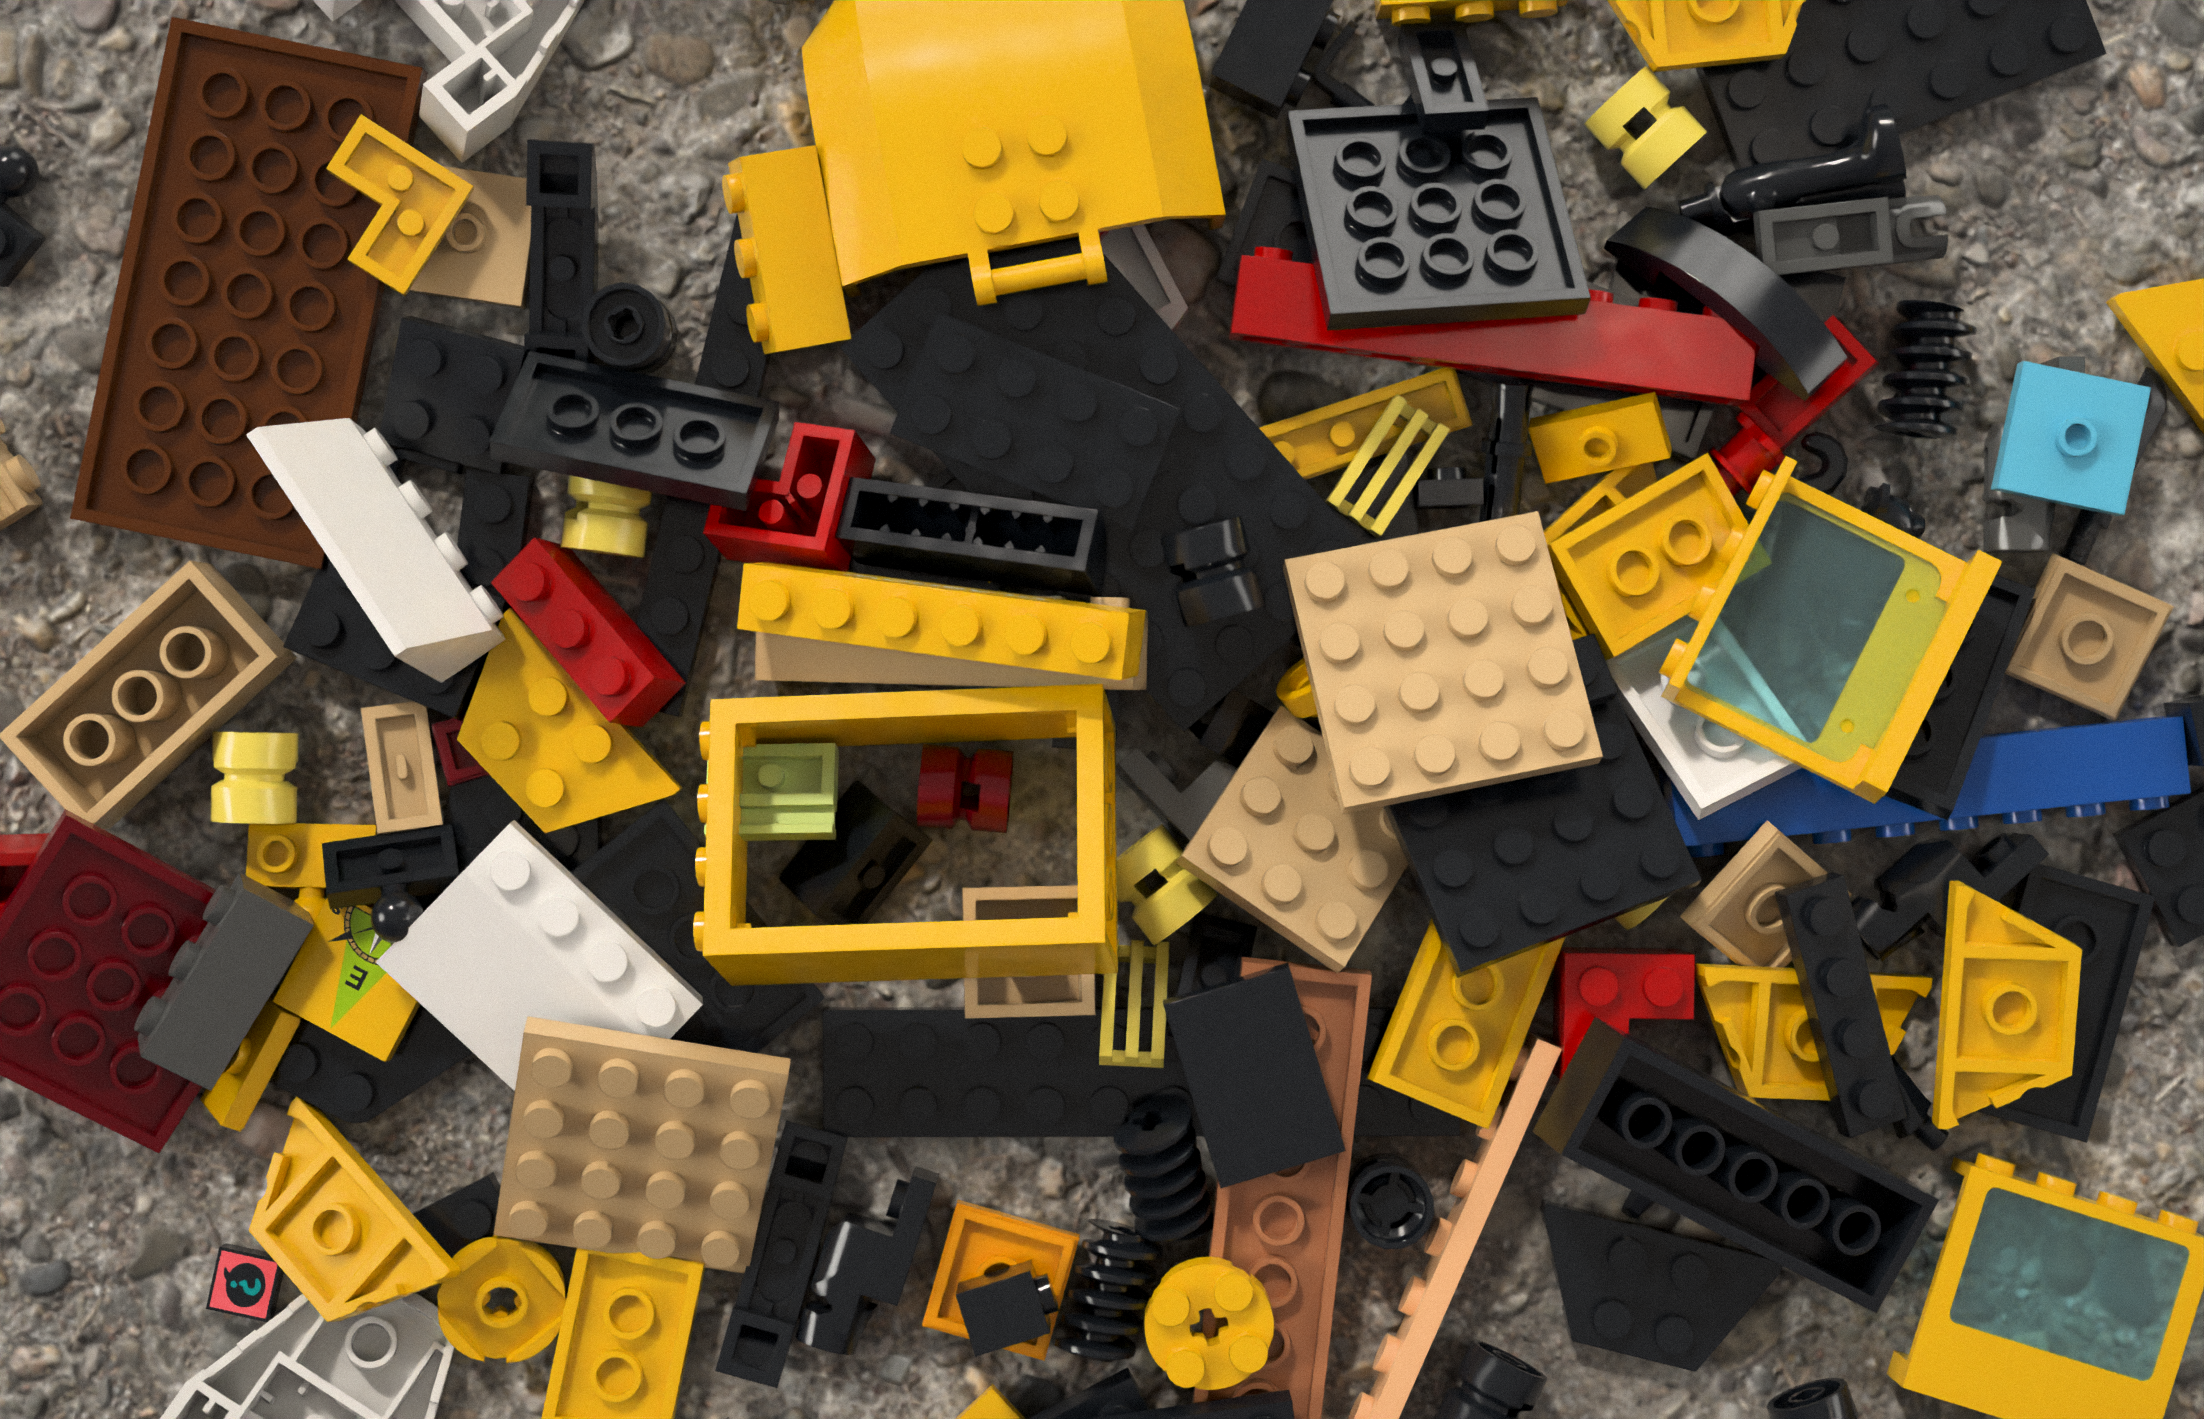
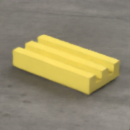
M1396 394L1325 503L1376 538L1381 537L1450 429L1442 423H1435L1428 418L1429 415L1419 408L1417 410L1407 404L1406 399ZM1400 417L1407 422V425L1355 505L1351 504L1344 498L1396 418ZM1421 431L1428 436L1376 518H1372L1366 514L1367 510L1417 433Z
M1118 939V962L1130 963L1126 1049L1113 1050L1117 973L1104 974L1099 1065L1164 1068L1166 1012L1163 1000L1167 999L1169 942H1159L1157 947L1144 946V941L1131 940V946L1119 945ZM1143 963L1156 964L1151 1052L1139 1051Z

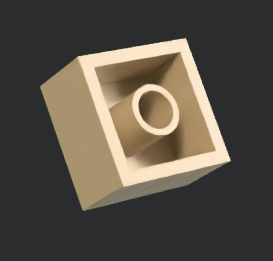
M1078 885L962 888V921L1068 917V912H1078ZM1095 974L963 978L965 1019L1096 1015Z

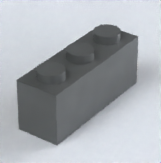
M240 872L230 888L221 885L213 894L203 914V920L207 921L208 924L196 943L187 940L181 946L169 969L168 974L174 977L161 999L152 996L147 1001L134 1026V1030L139 1033L137 1038L142 1058L210 1091L215 1086L314 926L310 913L295 901Z

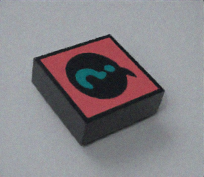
M225 1243L219 1247L206 1309L269 1322L275 1315L284 1271L265 1251Z

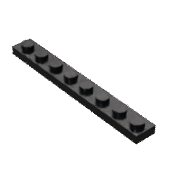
M736 214L695 385L760 398L771 354L764 355L762 342L754 343L749 332L746 308L748 304L754 303L750 278L742 279L736 264L734 243L735 240L742 239L738 214ZM667 495L636 625L686 682L658 711L682 717L722 554L703 534L710 504Z

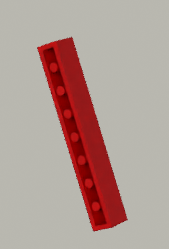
M1255 247L1254 256L1241 255L1239 261L1229 340L1639 394L1656 392V396L1738 406L1750 399L1757 344L1707 306L1703 307L1702 315L1677 312L1678 302L1661 298H1639L1638 307L1613 304V293L1589 289L1591 299L1586 314L1327 331L1313 264L1292 261V251L1274 247Z

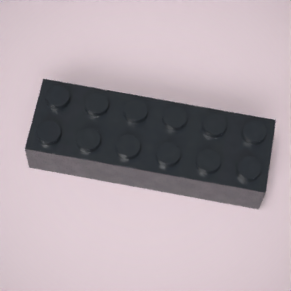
M1597 1017L1592 1021L1533 1129L1537 1136L1562 1156L1875 1313L1878 1312L1939 1202V1199L1904 1176Z

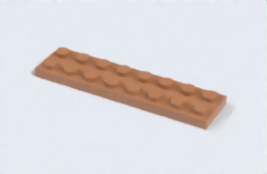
M1241 957L1239 977L1288 963L1346 1151L1224 1188H1220L1217 1178L1209 1257H1219L1232 1262L1234 1267L1243 1269L1249 1276H1251V1273L1262 1283L1272 1306L1274 1335L1268 1350L1267 1361L1259 1371L1252 1373L1240 1383L1227 1388L1203 1390L1194 1387L1192 1403L1289 1390L1293 1402L1294 1419H1321L1372 973L1368 969L1344 967L1336 973L1326 965ZM1203 1309L1200 1332L1204 1333L1206 1338L1218 1336L1219 1328L1226 1326L1228 1321L1226 1317L1215 1318L1212 1309Z

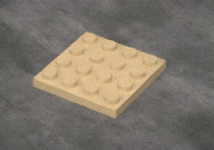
M1538 511L1285 559L1283 572L1341 814L1598 764L1602 759L1603 754Z
M527 1016L493 1235L606 1253L641 1252L643 1255L653 1259L673 1257L705 1263L704 1268L744 1274L746 1266H750L791 1059Z

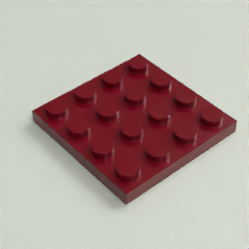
M65 809L0 911V1075L160 1154L202 1086L142 1058L137 1038L139 1033L134 1030V1026L147 1001L152 996L161 999L174 977L168 973L172 961L181 946L187 940L196 943L208 924L207 921L203 920V914L216 889Z

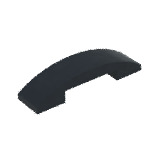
M528 139L526 205L531 206L529 331L524 334V346L531 347L532 352L593 364L594 354L585 343L581 324L584 308L592 295L598 292L599 232L594 143Z
M1646 206L1606 240L1604 249L1652 286L1666 275L1759 345L1760 349L1754 363L1802 400L1806 401L1845 364L1847 356L1824 322L1798 293L1754 255L1711 228L1682 215Z
M786 1120L768 1182L770 1185L758 1223L750 1266H746L737 1301L732 1309L715 1369L716 1372L778 1388L818 1253L848 1137Z

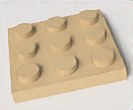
M1280 706L1272 715L1176 862L1336 973L1346 966L1408 866V862L1383 806L1341 814L1322 733L1302 719L1294 717L1283 706Z

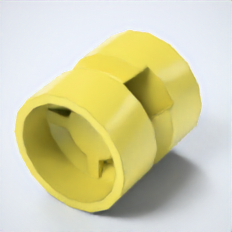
M1647 66L1624 84L1584 123L1607 150L1619 148L1623 152L1621 165L1644 190L1707 133L1684 106L1671 108L1668 104L1670 91ZM1646 108L1657 121L1637 139L1626 125Z
M569 475L567 493L576 500V507L565 512L561 548L644 558L648 523L639 514L640 509L651 504L652 492Z
M213 731V767L224 773V780H220L211 786L210 821L245 824L296 823L297 787L285 781V774L296 768L299 733Z
M1163 824L1154 828L1117 857V900L1120 903L1132 902L1135 906L1132 919L1153 945L1161 942L1183 926L1218 895L1212 887L1176 863L1183 853V849ZM1156 869L1166 880L1150 891L1143 878Z

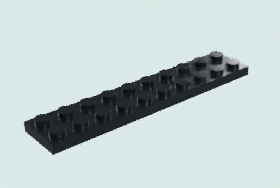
M1396 1006L1368 1007L1354 1136H1460V1118L1366 1079ZM833 1007L823 1009V1130L846 1137H1114V1133L1118 1128L1129 1121V1115L1132 1110L1142 1103L1156 1098H1173L1184 1102L1191 1109V1125L1196 1131V1137H1204L1174 1037L1167 1036L1169 1025L1167 1015L1164 1068L1099 1065L1102 1007H1095L1096 1015L966 1019L964 1007ZM1115 1007L1113 1050L1126 1049L1128 1007ZM1141 1007L1139 1051L1151 1052L1154 1007Z

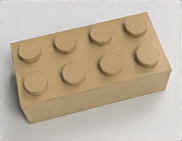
M190 560L0 733V739L64 809L102 829H110L212 736L213 731H218L297 657L292 651L283 647V641L212 564Z

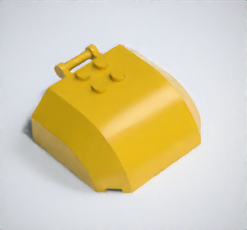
M834 0L802 46L805 82L842 287L848 297L862 295L860 283L896 270L968 257L977 306L997 303L996 296L1085 279H1087L1088 286L1108 282L1099 232L1169 219L1208 218L1210 230L1223 228L1226 213L1194 44L1183 0ZM1079 236L1082 253L991 270L988 253Z

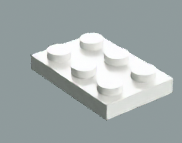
M1687 614L1618 656L1605 661L1625 713L1697 819L1700 820L1802 767L1661 697L1670 679L1658 673L1676 638L1688 643L1699 623L1688 617ZM1717 617L1687 676L1688 682L1692 686L1806 742Z

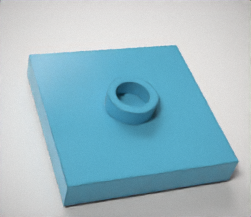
M2027 361L2017 363L1991 490L2114 516L2125 515L2151 387Z

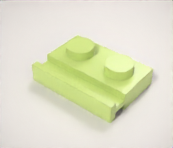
M836 743L756 744V747L743 748V793H740L739 802L741 807L739 835L744 841L836 840L835 812H837L839 749ZM707 760V779H706V784H708V762H709V760ZM706 823V825H704V835H705V837H706V826H707V823Z

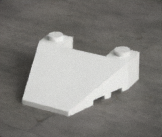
M363 0L313 1L333 22ZM394 0L451 62L450 65L423 84L419 117L461 163L511 127L585 0Z
M417 1293L339 1322H327L304 1294H301L257 1331L251 1332L223 1357L188 1380L160 1419H435L455 1347L451 1345L441 1330L438 1319V1307Z

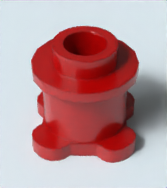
M1741 412L1735 419L1743 428L1719 451L1714 447L1708 451L1715 460L1714 465L1733 497L1741 490L1750 496L1763 469L1770 472L1777 465L1780 466L1785 458L1781 449L1744 412Z

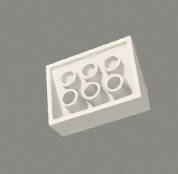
M350 418L262 426L246 434L395 657L442 683L506 640L495 624L504 617L498 605L482 585L472 590L460 572V569L468 565L466 558L446 532L439 537L435 535L424 518L433 512L432 508L411 480L403 485L400 483L389 467L390 464L398 459L387 441L375 427L366 432Z
M515 820L510 822L409 927L406 937L401 941L394 942L376 961L384 971L514 1091L527 1016L670 1039L703 1005L702 995Z

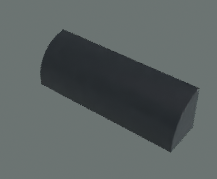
M850 477L835 538L857 563L1098 597L1102 595L1106 569L1107 541L1104 520L1098 509Z

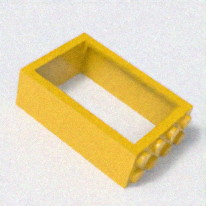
M1103 684L710 699V721H703L701 723L699 733L702 759L709 760L708 784L699 785L697 796L699 819L701 823H707L706 847H699L697 849L695 859L697 883L699 887H705L704 911H697L695 913L693 936L696 950L703 951V957L731 986L1118 973L1115 721ZM1077 737L1078 912H1068V917L762 928H752L751 923H745L748 841H744L739 835V824H741V807L739 802L740 793H743V748L756 747V744L836 743L837 747Z

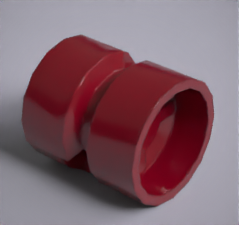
M924 744L919 773L917 826L953 829L959 820H966L970 829L974 831L1007 833L1014 751L977 749L972 757H965L960 747ZM964 781L980 784V795L963 796Z

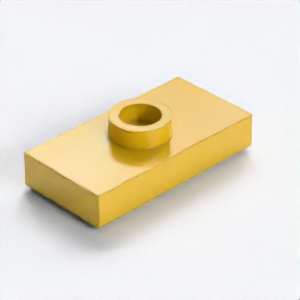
M1656 392L1534 417L1529 422V434L1545 484L1669 459L1672 446Z
M275 993L270 995L211 1091L206 1089L200 1099L221 1126L241 1132L242 1128L244 1129L301 1022V1018L298 1015L273 1002L276 996Z

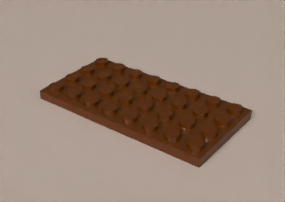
M171 17L70 519L323 570L326 553L246 434L262 426L350 418L357 424L385 284L349 262L348 257L381 205L330 174L326 167L361 114L413 147L419 119L423 84L426 82L428 74L426 70L422 67Z

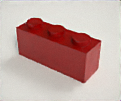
M534 537L491 581V584L609 723L643 727L686 684L683 678L571 549L561 548L559 543Z

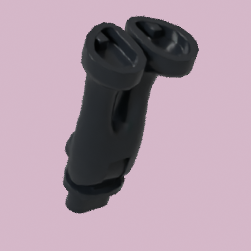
M1886 103L1864 110L1858 139L1852 145L1842 150L1820 156L1766 162L1743 167L1725 176L1722 185L1716 188L1712 181L1704 183L1703 194L1678 201L1679 214L1699 222L1723 236H1732L1735 233L1748 230L1755 231L1753 213L1758 211L1888 197V199L1906 197L1903 181L1907 179L1900 137L1892 112Z

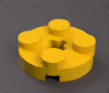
M493 1235L492 1237L482 1238L468 1244L452 1257L462 1271L456 1278L438 1284V1319L443 1334L459 1352L471 1359L485 1362V1357L493 1359L506 1358V1363L520 1362L538 1354L553 1341L561 1326L566 1302V1286L560 1265L545 1248L534 1241ZM498 1287L514 1290L513 1301L516 1307L510 1311L502 1305L495 1307L493 1310L486 1305L491 1299L490 1291Z
M1198 1257L1179 1263L1161 1278V1283L1148 1300L1144 1316L1145 1337L1148 1349L1157 1365L1167 1373L1169 1379L1177 1386L1183 1388L1195 1387L1203 1390L1227 1388L1240 1383L1252 1373L1259 1371L1267 1361L1268 1350L1274 1335V1318L1269 1296L1257 1278L1251 1273V1276H1249L1243 1269L1234 1267L1232 1262L1219 1257ZM1212 1309L1215 1318L1226 1317L1228 1323L1226 1326L1219 1328L1218 1336L1206 1338L1204 1333H1195L1190 1325L1200 1321L1199 1311Z

